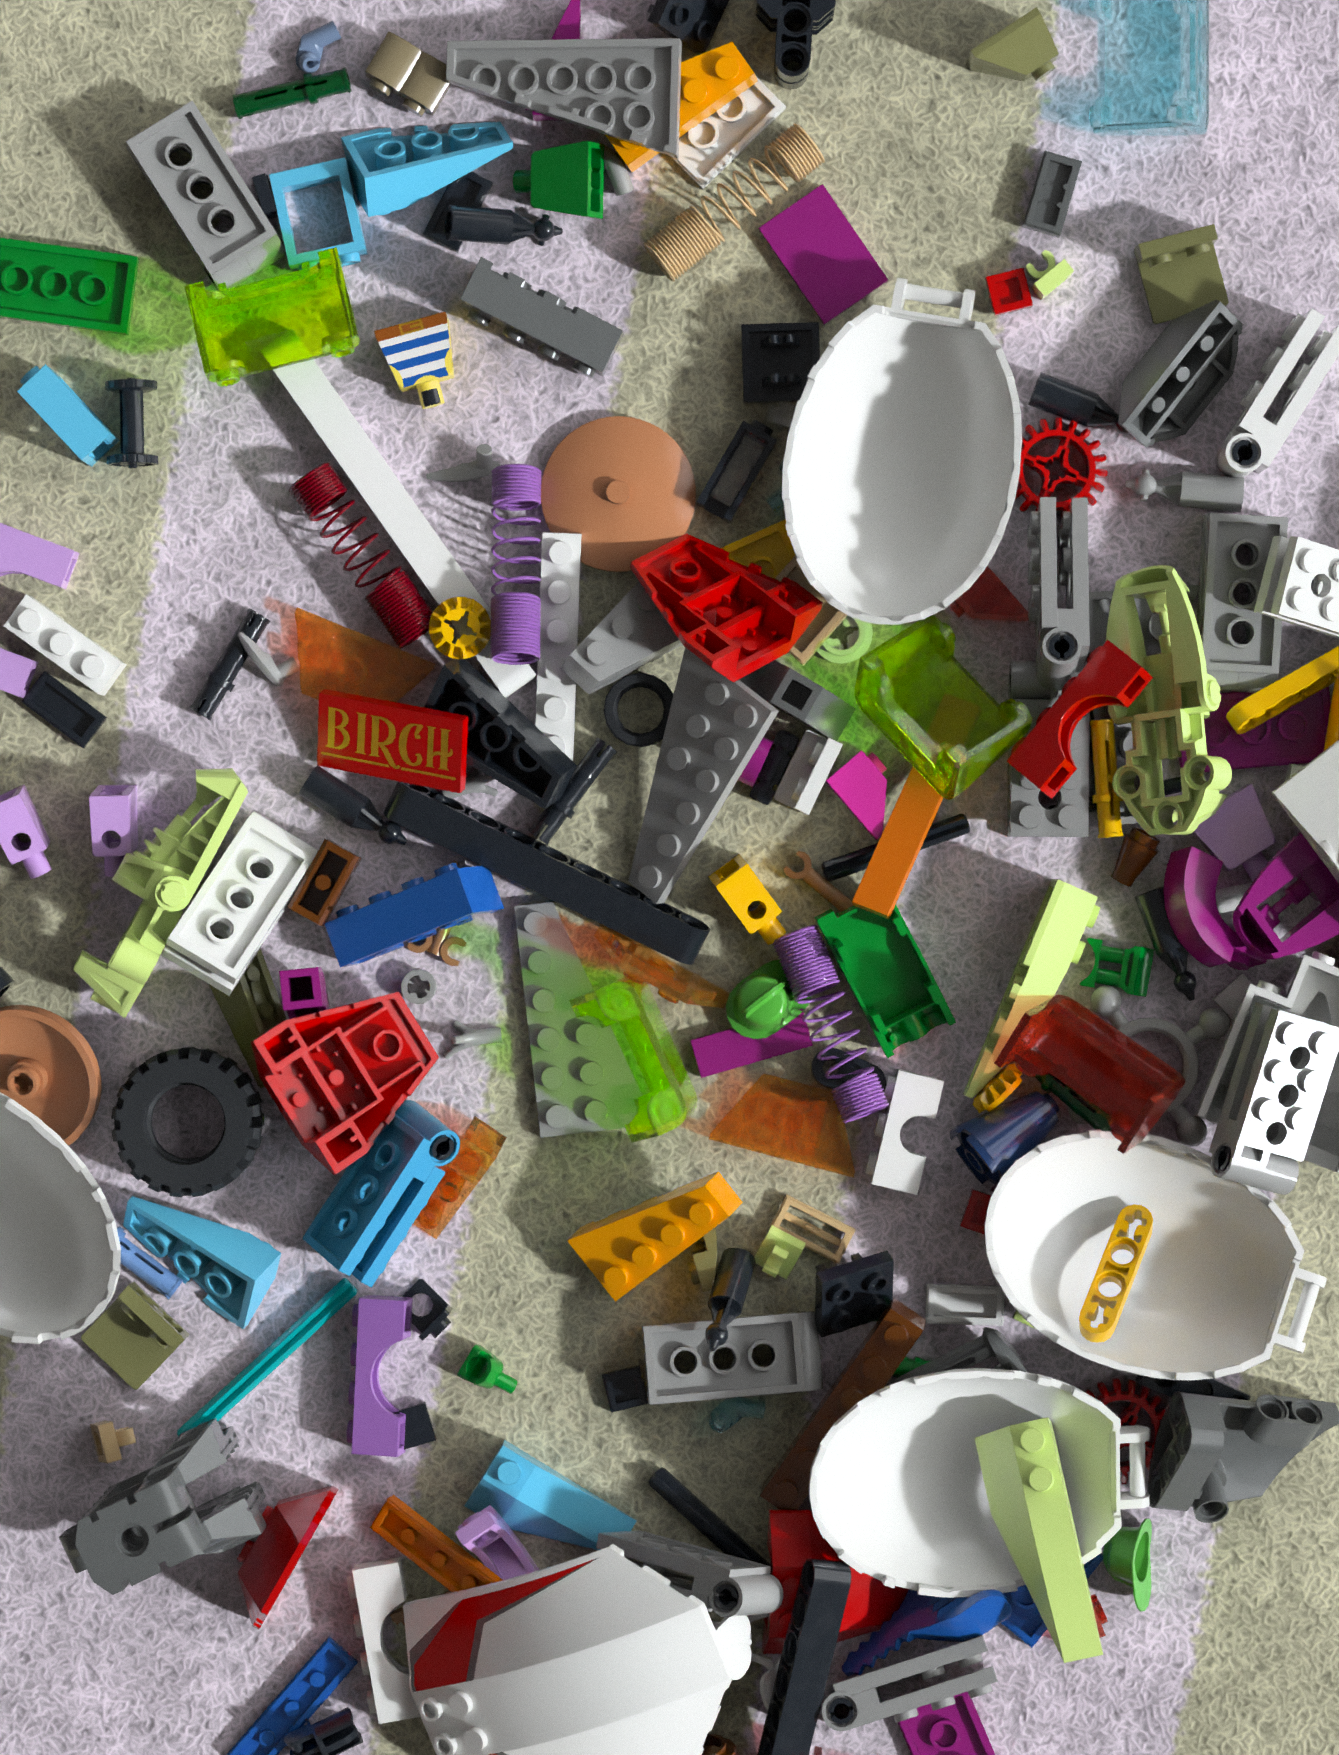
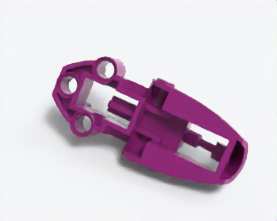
M1301 832L1279 850L1260 871L1233 912V924L1241 941L1256 955L1266 960L1298 953L1339 934V883ZM1296 877L1297 880L1284 890L1285 896L1273 906L1265 903L1258 908L1256 907ZM1308 895L1321 903L1281 939L1273 931L1281 922L1278 918L1279 914L1291 904H1299Z

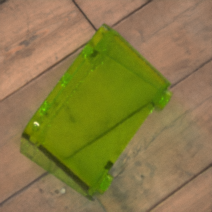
M337 247L318 252L319 262L313 267L310 266L309 261L301 263L303 270L228 288L224 282L218 284L219 291L206 290L203 281L184 286L204 373L209 381L217 382V385L221 387L230 386L238 383L240 378L329 355L340 358L354 353V348L360 344V337L345 268Z
M933 614L917 621L860 657L854 696L862 712L943 798L952 800L969 788L1029 732L1033 717L1028 708L1020 701L1017 702L1009 698L1001 702L1000 705L953 656L955 650L954 642L956 641L955 634L948 624L942 623Z
M636 975L623 976L569 1000L576 1018L584 1016L594 1017L599 1021L601 1028L616 1022L620 1023L650 1092L633 1099L637 1107L636 1114L632 1121L624 1125L632 1143L667 1133L680 1126L694 1113L698 1101L695 1089L653 994L644 979Z

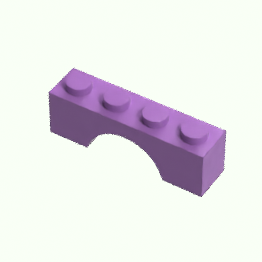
M365 1295L359 1298V1304H354L352 1325L357 1327V1343H352L350 1363L351 1366H356L355 1381L350 1382L348 1401L350 1405H354L353 1420H349L346 1432L347 1443L352 1444L351 1454L398 1457L405 1453L406 1414L402 1412L400 1414H393V1412H397L399 1409L393 1406L382 1392L379 1383V1367L384 1354L393 1344L411 1336L412 1297Z

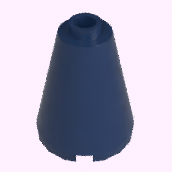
M1034 1091L957 1125L950 1130L949 1136L951 1140L956 1136L958 1137L961 1145L955 1150L959 1157L981 1184L987 1180L994 1184L990 1191L994 1192L1001 1177L1015 1161L1040 1145L1059 1122L1057 1113L1060 1109L1048 1093L1042 1095Z

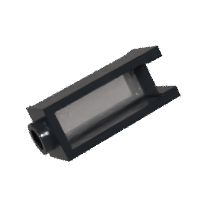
M755 419L751 425L743 420L696 501V505L730 524L777 443V440L771 437L774 431Z

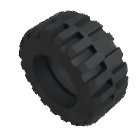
M183 1047L168 1050L145 1060L142 1065L136 1067L128 1075V1080L124 1085H121L116 1095L118 1100L116 1106L112 1109L111 1119H114V1129L111 1132L113 1142L117 1141L120 1150L117 1154L122 1163L126 1162L132 1170L130 1173L138 1181L142 1179L149 1184L148 1188L156 1192L163 1191L169 1193V1196L180 1198L183 1196L198 1197L225 1187L240 1176L250 1165L263 1138L261 1132L262 1126L265 1125L264 1113L261 1111L260 1103L262 1100L259 1091H255L251 1083L253 1080L248 1073L243 1072L236 1066L238 1063L229 1057L225 1058L219 1055L214 1050ZM182 1085H193L207 1090L218 1100L224 1113L225 1124L220 1141L209 1153L197 1158H181L169 1153L159 1144L153 1132L152 1115L157 1102L167 1091Z

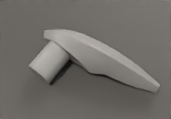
M481 444L476 448L477 460L426 474V478L436 481L467 482L488 476L500 464L492 460V447L488 444Z
M238 633V637L247 654L264 675L276 686H282L285 682L284 679L300 671L294 657L276 666L270 654L262 651L244 633Z

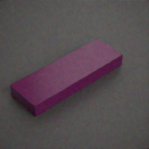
M804 1012L767 1038L751 1039L740 1035L731 1028L690 1040L701 1078L813 1046L812 1040L809 1039L810 1033L807 1023L802 1020Z

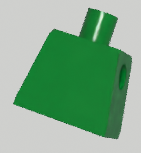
M581 141L534 151L531 155V170H516L514 172L513 188L515 192L531 193L530 203L532 208L603 219L604 144Z

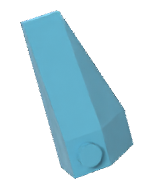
M501 122L453 124L449 128L448 133L442 134L428 131V126H415V135L392 136L391 128H377L341 137L342 147L357 198L368 217L387 215L392 211L407 208L513 149V141Z
M134 1196L128 1200L123 1226L156 1257L162 1258L167 1255L173 1260L175 1267L179 1271L176 1276L182 1278L184 1284L192 1278L208 1294L202 1300L213 1311L244 1329L249 1324L276 1278L281 1252L248 1232Z
M506 1440L500 1446L464 1505L474 1513L480 1512L490 1505L500 1514L512 1530L596 1550H601L596 1548L599 1533L631 1531L637 1521Z

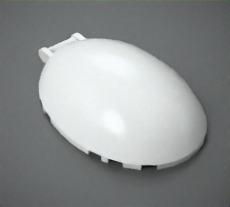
M897 278L891 308L873 304L853 320L848 321L828 343V347L817 364L812 367L801 398L797 402L787 437L782 469V500L784 502L786 531L796 555V560L810 585L830 605L850 617L873 624L900 625L923 620L946 609L978 579L991 561L1003 538L1016 498L1020 474L1022 448L1021 410L1014 376L1001 345L986 323L971 321L975 290L965 289L964 293L908 284L907 279ZM905 299L961 308L959 319L903 310Z
M0 1092V1335L12 1338L11 1342L40 1344L44 1340L56 1338L64 1340L81 1332L94 1322L105 1310L114 1295L121 1266V1247L115 1219L100 1186L75 1152L41 1119Z
M1089 1130L1088 1132L1063 1135L1040 1144L1016 1160L1001 1177L987 1208L984 1225L985 1246L992 1273L1008 1301L1023 1318L1050 1340L1081 1357L1119 1371L1150 1378L1189 1381L1214 1379L1243 1372L1270 1359L1273 1345L1303 1354L1306 1344L1302 1341L1319 1288H1324L1327 1278L1299 1268L1304 1249L1291 1226L1292 1223L1273 1200H1270L1258 1188L1215 1177L1211 1171V1156L1187 1145L1151 1134L1132 1131L1105 1132ZM1133 1204L1142 1205L1151 1212L1153 1217V1230L1114 1333L1104 1342H1090L1082 1336L1079 1329L1080 1311L1119 1213L1126 1206ZM1135 1219L1132 1224H1129L1128 1238L1134 1240V1232L1136 1227L1141 1225V1220ZM1124 1249L1117 1250L1111 1256L1118 1264H1127L1134 1258L1130 1251ZM1294 1280L1303 1282L1304 1286L1288 1336L1278 1334V1330ZM1106 1282L1099 1287V1292L1106 1297L1116 1296L1121 1291L1119 1285L1114 1282ZM1100 1306L1096 1320L1091 1321V1327L1097 1328L1100 1323H1103L1104 1309Z
M972 1368L953 1369L911 1377L888 1385L856 1403L833 1424L820 1442L811 1465L809 1478V1499L813 1518L823 1539H826L841 1560L860 1574L865 1573L882 1581L885 1586L891 1588L898 1586L917 1591L918 1595L948 1598L970 1597L973 1594L989 1589L999 1590L1002 1593L1018 1591L1017 1587L1026 1584L991 1515L975 1438L1010 1425L1046 1417L1051 1420L1084 1565L1102 1553V1547L1122 1528L1120 1509L1146 1508L1150 1505V1494L1145 1491V1442L1149 1440V1428L1138 1425L1121 1426V1419L1101 1401L1075 1386L1039 1374L1016 1370ZM1121 1443H1129L1130 1491L1120 1492Z

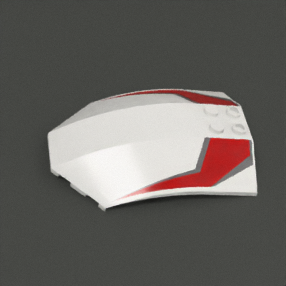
M614 1544L590 1554L514 1578L405 1603L403 1611L409 1666V1688L436 1755H702L704 1750L703 1744L707 1734L712 1730L721 1706L719 1704L723 1694L729 1688L734 1676L705 1603L693 1595H690L688 1598L669 1586L670 1580L647 1565L642 1568L625 1558L624 1551Z

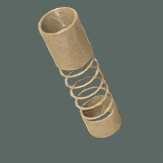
M793 123V126L787 128V131L781 133V136L778 135V138H775V140H772V143L765 146L764 153L775 174L759 160L749 158L748 165L759 187L740 171H733L734 183L744 201L728 186L717 183L718 195L728 213L711 198L701 196L702 207L712 226L694 206H689V208H686V211L683 210V213H680V216L677 215V218H674V220H671V223L665 225V228L662 227L659 233L656 232V235H653V237H650L649 240L643 243L648 254L670 281L675 282V279L681 277V274L684 275V272L690 270L697 262L703 260V257L706 258V255H709V253H712V250L718 248L721 242H725V238L713 221L704 199L714 205L738 230H741V226L729 209L720 187L734 196L753 217H757L755 210L745 197L738 183L736 174L745 179L772 205L773 201L760 183L751 161L763 168L785 192H788L789 189L776 171L767 149L771 150L776 160L795 182H800V180H803V177L806 178V175H809L813 170L819 168V165L822 166V163H825L821 151L800 125Z

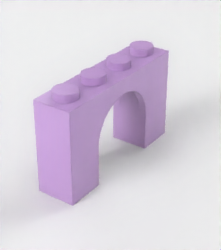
M0 523V577L8 574H25L60 588H67L80 553ZM0 648V690L24 698L39 662Z

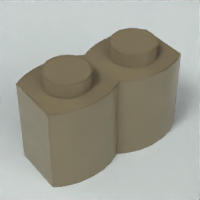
M391 32L387 33L365 71L366 77L371 80L368 85L372 89L386 97L391 92L404 99L402 106L420 117L423 116L424 112L433 116L451 86L446 80L445 63L421 51L416 46Z

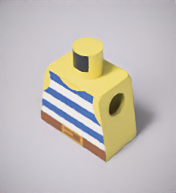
M446 312L374 331L375 337L400 390L406 392L417 389L422 409H429L444 404L439 382L454 378L450 327Z

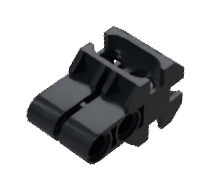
M757 0L756 17L770 32H776L774 77L783 88L789 90L797 89L806 82L811 60L812 35H817L833 21L836 0ZM789 22H797L803 26V29L793 32L788 30L785 25ZM791 60L796 61L800 64L801 68L797 71H789L783 67V63Z

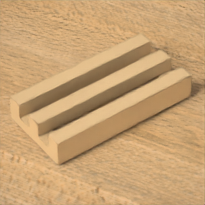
M788 1194L785 1195L771 1225L805 1242V1248L839 1264L856 1230ZM791 1205L844 1232L843 1238L841 1239L787 1212L789 1206ZM785 1219L837 1245L836 1252L834 1253L781 1226L782 1220Z

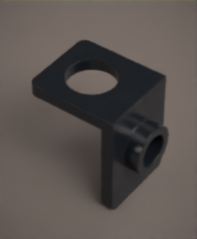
M419 1279L402 1297H413L416 1294L423 1293L432 1300L433 1307L429 1314L417 1316L412 1312V1324L421 1332L419 1338L423 1341L429 1334L436 1338L451 1323L447 1316L453 1308L423 1279Z

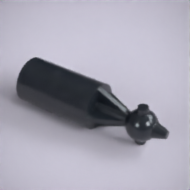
M449 205L445 216V237L447 240L509 245L510 242L533 235L537 239V244L543 246L545 241L550 240L553 236L561 235L563 229L553 225L549 220L550 216L547 214H543L542 218L532 223L509 209Z
M1040 373L1028 405L1069 421H1076L1077 424L1085 427L1114 425L1118 433L1123 435L1130 434L1119 423V414L1099 394L1045 373Z
M318 765L311 772L299 792L300 796L350 828L378 831L379 838L387 844L397 843L405 845L408 841L402 834L398 824L393 821H383L370 798Z
M1164 886L1135 896L1134 898L1156 955L1176 974L1173 981L1174 987L1178 992L1183 993L1189 1001L1194 1000V989L1197 985V979L1192 972L1187 971L1188 951L1176 937L1167 917L1164 903Z
M728 1248L721 1255L708 1299V1308L711 1310L713 1323L706 1328L705 1338L709 1344L710 1351H715L718 1346L723 1345L727 1341L728 1330L726 1326L739 1316L743 1309L756 1260L750 1252L741 1248Z

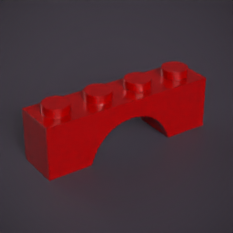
M1107 640L1103 646H1099L1092 651L1087 659V665L1078 676L1072 677L1067 681L1062 689V695L1052 707L1042 711L1036 721V726L1027 737L1021 738L1013 746L1011 756L1006 762L1052 799L1077 769L1071 756L1070 743L1072 733L1078 722L1088 712L1101 706L1117 705L1128 708L1153 677L1142 666Z

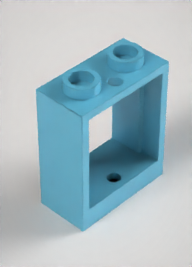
M346 158L269 174L287 260L292 271L299 269L300 275H307L322 271V264L337 261L338 266L341 267L361 262L360 256L368 253ZM340 181L353 242L298 254L284 193Z
M46 364L41 369L35 366L20 380L23 386L17 392L69 448L89 466L92 467L120 441L65 381Z

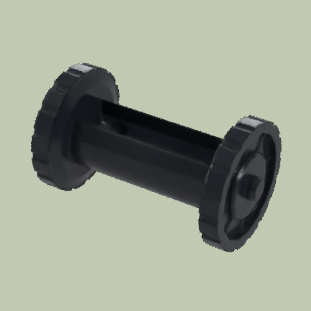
M135 378L106 381L105 390L119 393L121 452L120 454L107 456V465L128 467L129 469H136L138 466L159 465L158 456L144 453L143 393L157 390V381Z

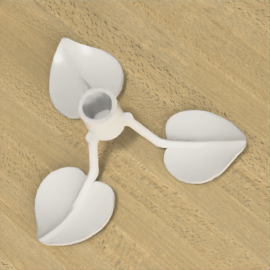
M768 1614L725 1617L721 1622L713 1621V1626L734 1675L732 1680H738L743 1677L751 1661L766 1667L767 1672L763 1674L760 1680V1694L768 1710L781 1655L776 1658L773 1664L770 1659L751 1653L750 1648L752 1644L750 1622L768 1617Z

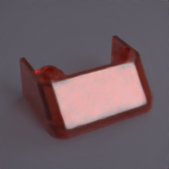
M1056 995L1025 1012L994 1062L995 1065L1001 1068L1015 1061L1016 1068L1030 1077H1035L1036 1074L1045 1075L1050 1073L1111 1116L1108 1120L1112 1128L1111 1133L1116 1139L1121 1141L1117 1150L1122 1154L1143 1141L1186 1083L1185 1078L1177 1070L1092 1011L1065 995Z

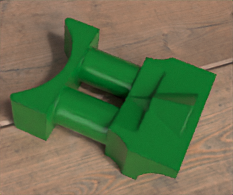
M1087 938L1095 954V964L1090 975L1079 983L1080 986L1095 988V983L1122 988L1127 994L1147 996L1154 949L1139 946L1131 949H1122L1102 945L1103 940ZM1099 960L1122 964L1121 972L1098 968Z

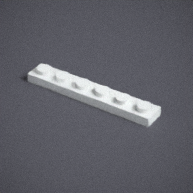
M542 532L540 581L541 658L538 660L535 726L573 761L576 682L560 668L578 646L582 534Z

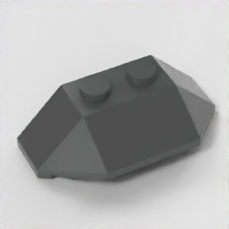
M1214 300L1170 321L1122 383L1119 423L1145 447L1153 445L1155 442L1166 441L1185 435L1233 375L1238 353V339L1242 333L1243 324L1218 300Z

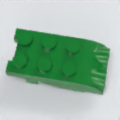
M854 905L840 913H834L832 909H829L814 917L865 1019L887 1058L894 1055L893 1050L898 1046L925 1036L934 1027L945 1023L951 1026L956 1023L896 905L889 919Z

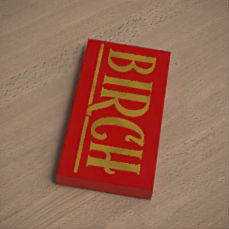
M323 689L319 693L318 766L455 793H461L465 790L468 716L329 689Z

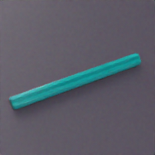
M346 1278L339 1281L177 1430L178 1437L180 1434L214 1418L218 1422L357 1294L356 1287Z

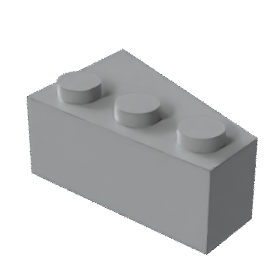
M638 582L568 656L560 669L590 695L630 674L633 670L661 658L664 654L679 646H683V644L642 584Z

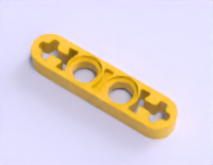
M1339 646L1232 707L1227 713L1226 719L1236 733L1243 734L1333 684L1339 675Z
M1133 1204L1126 1206L1119 1213L1080 1311L1079 1329L1082 1336L1090 1342H1104L1114 1333L1153 1230V1217L1151 1212L1142 1205ZM1135 1219L1141 1220V1225L1136 1227L1134 1240L1128 1238L1129 1224H1132ZM1124 1249L1130 1251L1134 1258L1127 1264H1118L1111 1256L1117 1250ZM1106 1282H1114L1119 1285L1121 1291L1116 1296L1106 1297L1099 1292V1287ZM1100 1306L1104 1309L1103 1323H1100L1097 1328L1091 1327V1321L1096 1320Z

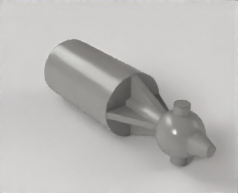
M1144 469L1142 474L1136 477V479L1125 482V487L1134 490L1140 496V501H1148V497L1155 492L1180 507L1241 512L1244 477L1181 471L1156 481L1150 475V470Z

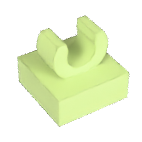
M1047 250L1041 253L1042 258L1047 262L1046 270L1037 271L1031 263L1025 267L1028 276L1038 280L1032 286V290L1041 300L1074 272L1065 259L1055 266V258Z
M771 1225L754 1256L756 1264L762 1266V1271L774 1278L779 1275L787 1279L806 1243Z

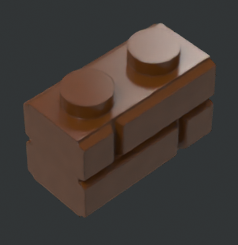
M324 839L287 908L320 926H325L324 923L328 922L352 878V872L355 873L362 858L333 841Z

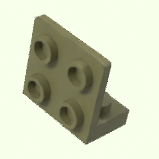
M1214 224L1140 243L1134 249L1154 324L1172 321L1214 300L1220 301L1224 306L1228 305L1229 301L1214 248V243L1218 240Z
M133 1281L81 1336V1339L129 1386L137 1390L190 1334Z

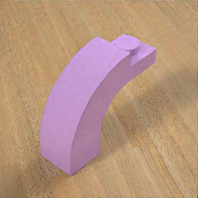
M490 1505L465 1519L458 1526L459 1530L455 1532L461 1544L473 1552L488 1569L503 1580L539 1570L513 1530Z

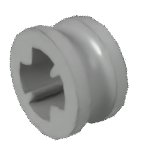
M422 969L407 973L401 983L403 996L414 1004H424L431 1000L437 989L436 980L433 975ZM419 975L421 981L428 980L430 984V989L424 990L427 995L423 998H419L416 992L410 993L408 990V983L413 984L410 979L414 976Z

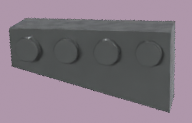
M480 257L460 298L464 309L469 311L467 318L485 327H488L490 322L504 328L502 335L519 344H523L525 339L539 345L538 353L554 361H558L559 357L562 356L574 362L573 370L589 378H593L595 373L604 376L624 335L623 330L579 307L574 306L573 309L567 307V302L548 291L539 289L536 292L532 290V285L511 272H504L501 275L491 270L493 263Z

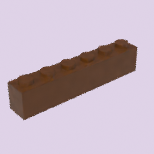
M895 1298L892 1299L763 1483L760 1497L779 1510H798L809 1494L811 1465L820 1442L833 1424L856 1403L884 1388L923 1333L926 1319Z

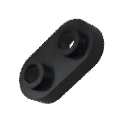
M831 1048L821 1055L822 1057L836 1056L838 1057L836 1059L820 1060L817 1058L818 1052L811 1062V1074L814 1080L828 1089L833 1090L859 1075L849 1073L873 1066L875 1069L869 1074H878V1081L882 1085L883 1092L885 1091L886 1077L883 1071L878 1066L858 1057L838 1067L837 1072L834 1074L847 1075L836 1079L825 1078L823 1064L826 1061H833L837 1064L851 1056L840 1049Z

